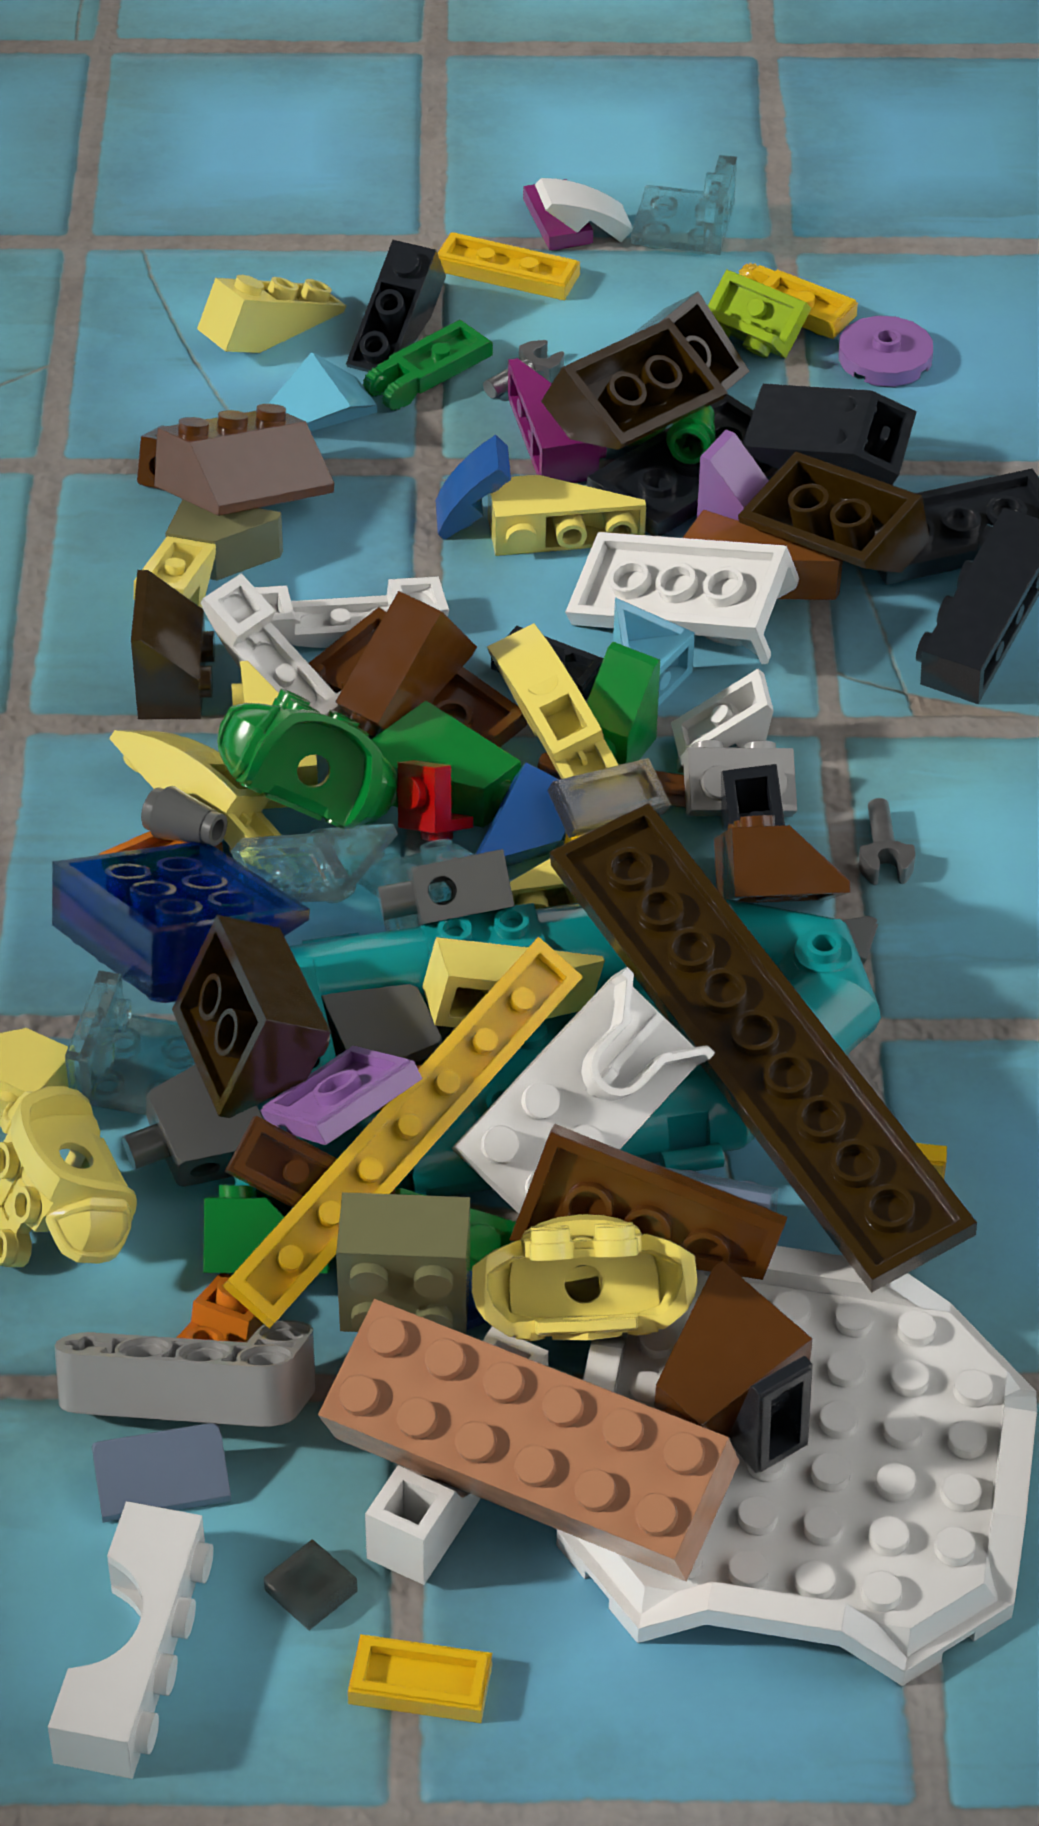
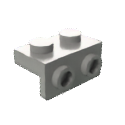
M704 740L693 743L691 747H687L677 760V772L684 773L686 816H721V771L777 764L784 817H792L797 812L793 748H776V743L772 741L749 742L744 745V748H724V743L717 740Z

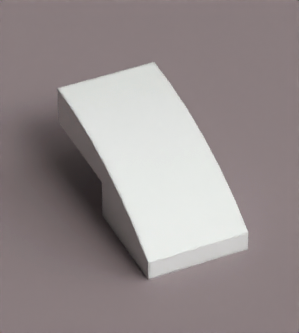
M541 178L535 184L545 210L577 233L589 221H592L620 242L633 231L623 205L599 190L576 182L551 178Z

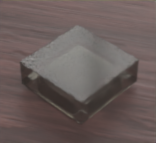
M313 1539L264 1577L265 1591L309 1631L358 1592L357 1578Z

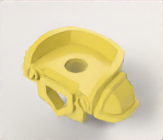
M52 1086L36 1091L24 1092L16 1102L7 1104L0 1117V1127L3 1133L7 1134L5 1140L0 1142V1266L24 1267L29 1262L32 1249L29 1233L32 1229L35 1232L50 1231L61 1254L77 1263L99 1264L113 1260L121 1251L131 1230L137 1199L134 1190L130 1189L125 1182L104 1138L100 1137L99 1125L93 1115L88 1098L78 1090L65 1086ZM70 1149L64 1161L59 1150Z
M572 1215L557 1217L539 1223L526 1230L520 1240L495 1249L472 1267V1295L481 1316L490 1325L508 1337L515 1336L516 1339L525 1341L542 1340L546 1336H552L553 1340H596L622 1336L623 1332H627L630 1335H648L658 1332L659 1329L667 1328L688 1310L695 1297L698 1281L695 1256L670 1240L649 1234L642 1235L639 1228L633 1225V1222H626L604 1215ZM580 1265H588L595 1268L603 1280L601 1293L590 1302L582 1303L573 1300L565 1289V1280L568 1273Z

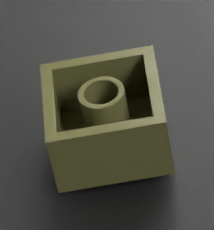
M342 1192L336 1250L340 1331L358 1332L373 1300L377 1299L466 1334L470 1289V1197Z

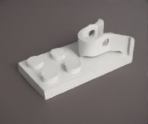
M598 532L565 613L571 625L614 628L616 597L693 631L697 636H705L714 642L731 646L743 645L758 656L761 664H767L771 657V651L764 637V631L776 599L794 590L798 585L799 576L789 550L784 545Z
M628 967L613 975L451 1148L518 1214L554 1124L620 1150L697 1065L709 1060L715 1053L707 1045L695 1048L633 987L634 973Z

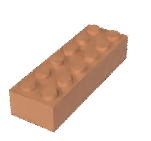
M377 1299L373 1300L318 1413V1416L330 1432L340 1441L686 1582L740 1462L727 1436Z

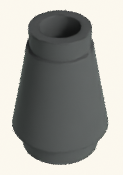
M168 786L165 789L161 787L153 789L145 799L141 812L143 827L150 830L153 837L157 839L216 846L223 840L227 830L228 822L224 814L217 812L175 786Z

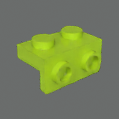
M726 269L708 304L709 309L728 338L733 336L744 341L742 346L745 349L763 358H768L769 354L773 353L786 359L812 309L805 301Z

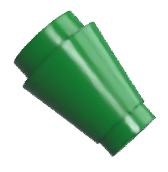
M710 405L674 422L669 428L666 437L667 445L672 455L678 461L685 464L699 463L701 455L715 442V413Z

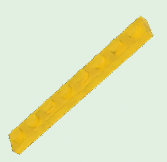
M537 937L418 1069L422 1080L386 1104L226 1281L223 1287L270 1329L336 1255L342 1192L390 1194L583 976L540 937Z

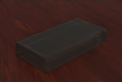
M649 758L552 782L547 790L569 838L586 834L648 802L658 815L665 814L671 805Z

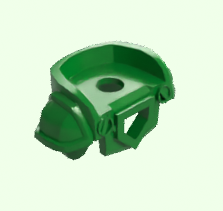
M281 688L272 705L243 703L230 706L219 727L217 736L218 751L229 773L236 778L237 782L241 783V786L260 794L263 792L267 798L321 821L324 818L325 822L343 830L375 822L385 815L395 803L398 774L391 763L382 756V752L368 738L369 733L358 728L359 723L333 710H329L327 715L321 714L318 710L309 706L311 703L309 700ZM309 755H320L328 763V775L324 781L317 785H306L299 780L297 775L300 761Z

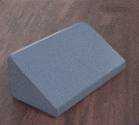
M207 1423L103 1440L92 1445L103 1523L120 1520L126 1501L170 1510H182L231 1501L219 1424Z

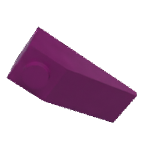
M508 359V400L536 474L571 483L587 481L589 475L599 470V459L606 458L607 448L569 439L541 402L552 383L520 359Z

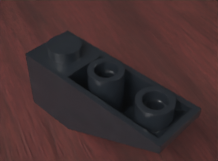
M392 239L348 356L347 367L368 372L372 368H376L380 363L388 360L390 355L416 341L433 314L446 278L436 249Z

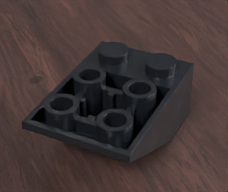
M763 383L742 444L753 458L777 469H780L795 452L893 485L900 474L917 411L872 390Z

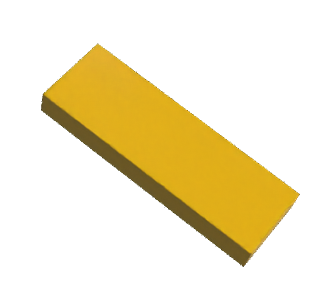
M454 232L449 234L438 251V256L446 274L564 301L580 276V261Z

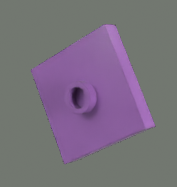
M353 1045L311 1073L306 1081L286 1090L265 1104L260 1111L266 1121L300 1138L327 1145L422 1080V1077L413 1060Z

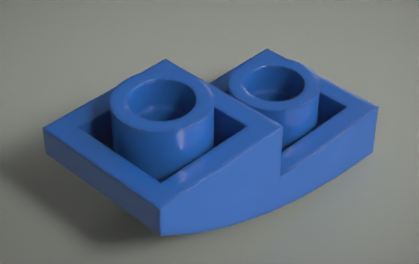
M494 435L472 451L454 469L440 489L435 501L438 535L443 540L461 529L470 527L476 520L483 517L482 498L489 493L498 491L505 483L511 480L508 445L497 435Z

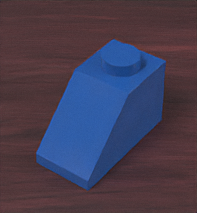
M526 762L514 777L476 854L503 849L506 866L549 854L561 840L565 841L568 827L584 815L576 810L584 793Z

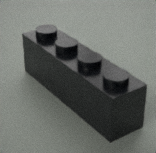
M1003 508L994 526L989 524L985 526L979 539L978 554L974 561L966 560L963 564L957 581L958 589L953 597L945 596L937 614L935 629L932 633L926 631L923 634L916 651V661L921 662L920 685L975 704H979L1039 596V519L1007 508Z

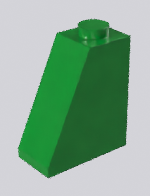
M428 701L421 703L372 739L373 743L382 752V756L391 763L397 774V762L415 760L451 765V813L473 816V825L484 828L492 822L514 777L521 769V761ZM398 797L392 805L393 807L398 808Z

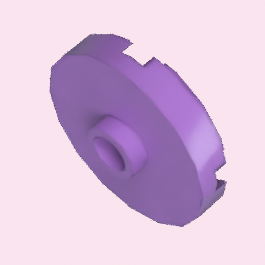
M872 316L859 319L848 325L840 335V364L845 372L853 377L855 372L865 376L864 382L871 385L896 387L910 384L920 379L921 372L924 370L928 372L932 366L933 340L925 329L913 321L896 316Z

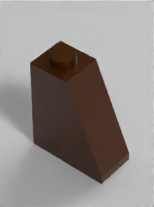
M398 591L335 703L344 709L351 719L359 723L358 728L369 733V737L374 738L379 731L383 732L424 701L431 703L472 657L477 646L442 611Z
M721 1261L712 1268L656 1383L654 1408L730 1438L731 1429L750 1387L804 1355L810 1360L813 1338L727 1264Z

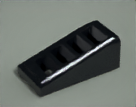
M805 1355L752 1385L731 1429L730 1441L733 1448L755 1473L766 1470L808 1445L813 1364Z

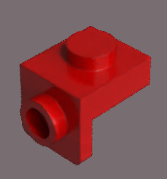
M415 760L397 762L398 828L420 831L421 839L427 841L453 839V831L473 828V816L451 813V765Z

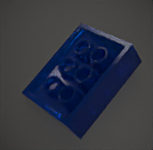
M189 842L52 861V926L154 1002L171 1003L176 1001L217 915L280 927L284 937L309 920L310 909L209 844Z

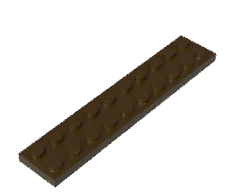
M649 802L550 851L551 867L624 964L634 973L636 980L666 1020L695 1048L707 1045L715 1052L709 1060L700 1065L871 1293L976 1235L977 1221Z

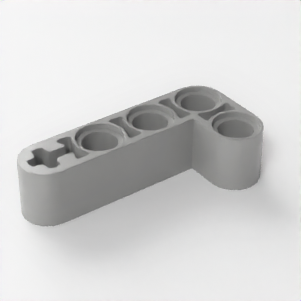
M276 1321L270 1329L263 1325L257 1329L247 1343L85 1332L62 1337L55 1344L59 1406L67 1412L77 1414L271 1427L288 1423L296 1418L316 1390L313 1328L311 1325L300 1321Z

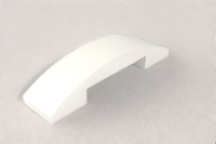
M242 573L202 599L201 605L209 622L239 668L240 661H249L278 693L281 688L289 690L311 702L309 706L318 710L321 714L327 715L329 710H333L350 718V715L335 703L340 692L336 694L271 623L276 611Z
M439 576L388 579L387 595L317 600L291 601L287 586L255 587L276 611L271 623L291 645L328 648L378 607L387 612L398 591L442 611L447 617L449 613Z

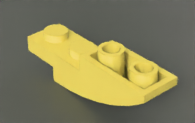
M535 623L487 646L488 652L534 735L539 737L562 781L584 793L577 807L580 813L586 814L627 782L625 775L604 740L602 729L563 663Z
M114 730L109 739L124 755V762L132 770L140 773L153 789L157 787L165 789L168 786H175L217 812L224 814L227 817L228 824L223 839L230 846L229 851L232 856L239 862L252 867L284 864L294 848L262 814V810L270 799L263 792L260 794L241 786V783L237 782L236 778L229 773L218 751L193 739L166 732Z

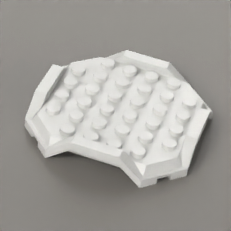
M776 1246L763 1280L742 1278L813 1338L810 1359L813 1367L808 1445L758 1473H755L736 1452L740 1462L687 1582L558 1529L556 1545L584 1579L591 1577L609 1599L610 1611L637 1643L702 1625H711L842 1647L893 1681L904 1686L942 1662L943 1652L967 1637L975 1641L1012 1618L1027 1514L1037 1416L1036 1390L949 1301L909 1273L871 1293L843 1255ZM697 1271L696 1293L690 1307L667 1328L659 1329L658 1332L648 1335H630L627 1332H623L622 1336L592 1340L583 1381L654 1408L656 1383L711 1272Z

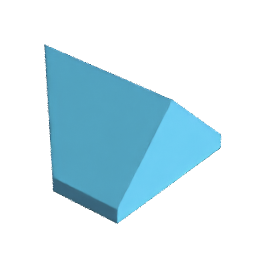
M313 352L308 355L269 402V404L284 406L286 413L306 421L310 431L377 413V404L357 377Z
M615 597L613 642L660 659L659 706L693 672L695 632Z

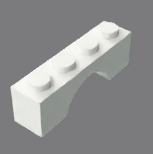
M491 1327L483 1339L486 1343L548 1366V1350L525 1340L516 1339L515 1336L508 1337L494 1327ZM398 1465L365 1513L367 1559L425 1585L481 1498Z
M126 1501L107 1558L112 1593L127 1602L141 1618L139 1625L130 1640L110 1657L90 1665L68 1668L48 1725V1732L54 1764L133 1779L141 1753L150 1755L154 1748L159 1726V1715L154 1713L159 1696H169L173 1689L178 1664L177 1656L173 1655L178 1638L187 1639L191 1633L196 1610V1601L191 1597L196 1582L205 1584L209 1577L213 1561V1544L205 1543L202 1515Z

